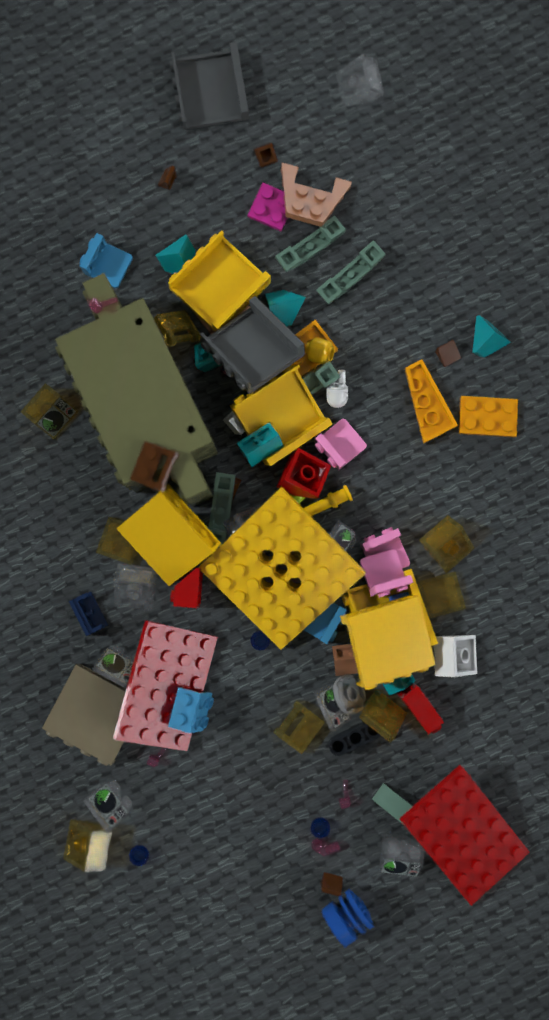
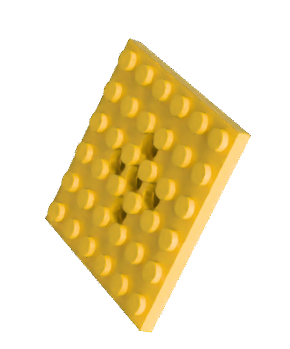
M283 487L273 494L198 567L280 650L366 574V571ZM264 550H271L273 556L265 555ZM299 551L301 556L294 557L291 552ZM278 564H285L287 569H279ZM264 577H271L273 582H266ZM292 578H299L301 583H294Z

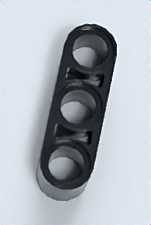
M376 719L366 720L331 737L328 744L329 749L335 756L344 755L378 739L383 733L382 725ZM371 724L378 725V730L375 733H369L368 727ZM358 732L361 735L360 739L356 742L351 741V734ZM335 741L343 743L340 750L333 749L332 745Z

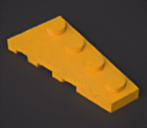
M421 359L407 366L404 370L424 444L457 427L458 424L424 361Z

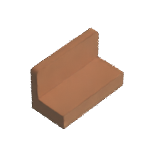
M352 644L332 646L335 675L358 674Z

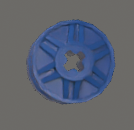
M351 889L345 891L349 901L343 895L339 897L341 907L332 901L322 909L327 924L344 947H348L357 940L355 928L360 933L365 934L366 929L364 925L368 929L374 927L367 907Z

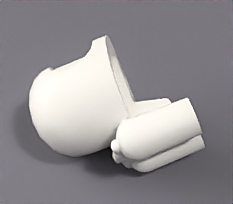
M338 370L340 378L327 386V402L334 408L343 407L348 401L345 370Z

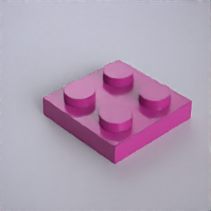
M262 183L248 213V218L282 231L287 221L284 191Z

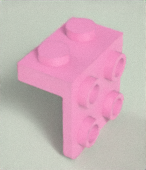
M341 419L324 434L321 433L315 438L317 450L321 454L324 452L328 457L327 461L338 470L343 468L367 447V444L346 419Z
M390 527L381 531V536L375 538V535L369 536L364 539L365 543L361 544L365 557L394 549L397 552L402 569L410 565L409 558L399 538L401 536L399 529L393 530Z
M394 549L364 557L360 560L361 567L366 571L364 577L371 597L378 595L379 598L387 596L391 590L395 589L397 592L408 589L407 585L413 583L411 575H404L397 552Z

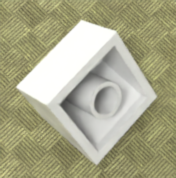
M476 635L436 636L438 644L433 645L435 676L460 677L477 674Z

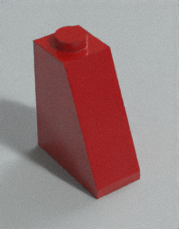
M413 683L398 693V696L428 734L431 732L434 734L442 728L441 725L444 721L416 684Z

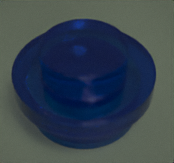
M257 631L252 635L251 645L254 649L261 651L269 646L270 639L262 631Z
M316 818L311 823V832L317 838H324L330 832V824L325 818Z
M143 845L134 846L129 853L131 863L136 866L144 865L149 859L148 849Z

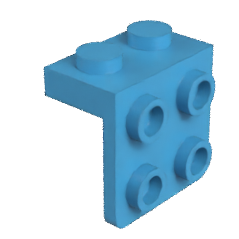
M96 233L95 237L89 241L86 254H83L80 259V268L84 274L92 278L105 273L111 286L118 288L133 257L131 254L108 244L104 236Z
M335 603L331 604L304 631L325 644L329 641L333 642L338 633L335 631L338 624L342 625L340 616L345 615L346 609Z
M178 687L168 727L187 733L203 731L209 722L207 714L208 710L213 706V693L196 692Z

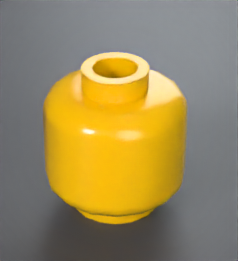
M315 337L311 342L307 343L305 353L309 361L323 365L332 361L335 347L332 346L331 341Z

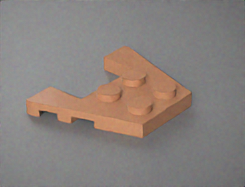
M282 163L281 173L286 217L322 227L333 213L337 204L341 202L346 192L349 191L352 182L336 178L332 193L294 183L298 167Z

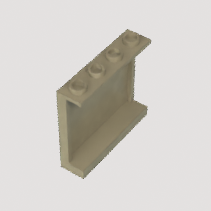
M80 663L76 664L42 729L46 730V734L50 737H59L64 740L63 743L65 745L81 749L80 752L82 754L98 758L97 761L105 766H108V764L112 765L124 741L115 740L113 736L127 688Z

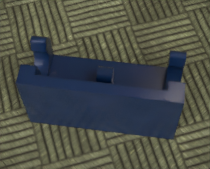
M92 592L84 593L69 601L86 636H90L109 626Z

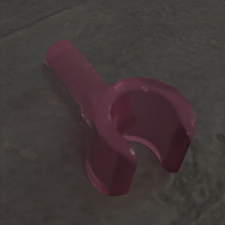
M114 297L99 302L97 298H93L88 304L94 313H99L103 307L118 302V299Z
M162 747L157 756L150 754L147 765L156 767L167 748Z
M343 780L344 797L339 798L341 809L349 808L351 805L348 793V780Z

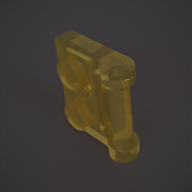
M186 310L157 314L154 317L155 323L165 338L166 346L171 347L177 343L187 341L198 342L200 340V333ZM186 330H187L188 333H189V334H183V335H178V336H174V334H173L174 332H180V331H186Z
M296 700L293 704L294 708L280 727H276L274 734L302 754L325 721ZM301 711L305 714L291 735L288 736L285 733Z

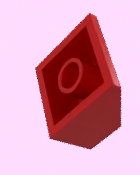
M297 448L289 456L277 487H283L287 493L293 496L318 499L331 465Z
M195 568L175 586L174 590H171L170 602H173V606L200 608L203 579L201 568Z

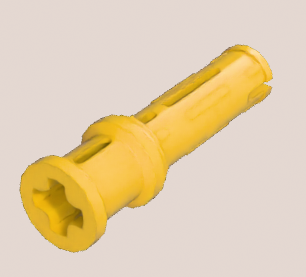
M344 485L342 489L334 493L329 492L327 494L328 497L303 509L310 516H313L330 507L338 508L339 504L348 500L352 501L353 499L347 486Z

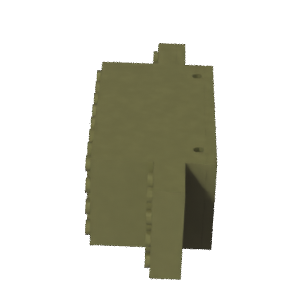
M105 273L83 282L82 284L85 288L82 291L87 302H89L96 320L55 339L58 344L55 348L60 358H63L66 363L64 368L67 374L71 375L72 379L75 380L72 382V385L77 394L79 393L83 398L80 401L84 410L88 411L89 415L92 416L89 418L92 427L100 433L97 437L101 446L105 447L109 452L106 454L109 463L117 469L115 476L118 482L136 493L148 488V486L130 480L143 444L147 441L180 454L178 460H175L169 477L179 486L176 488L177 492L187 505L191 504L195 507L213 498V494L198 463L218 454L144 298L122 307ZM162 456L153 482L158 483L167 456Z

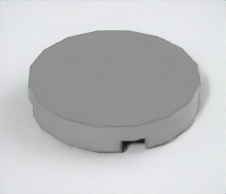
M351 674L340 676L336 679L333 686L334 700L340 710L346 714L359 713L364 708L363 702L366 701L365 689L357 686L356 682H359V679H355Z

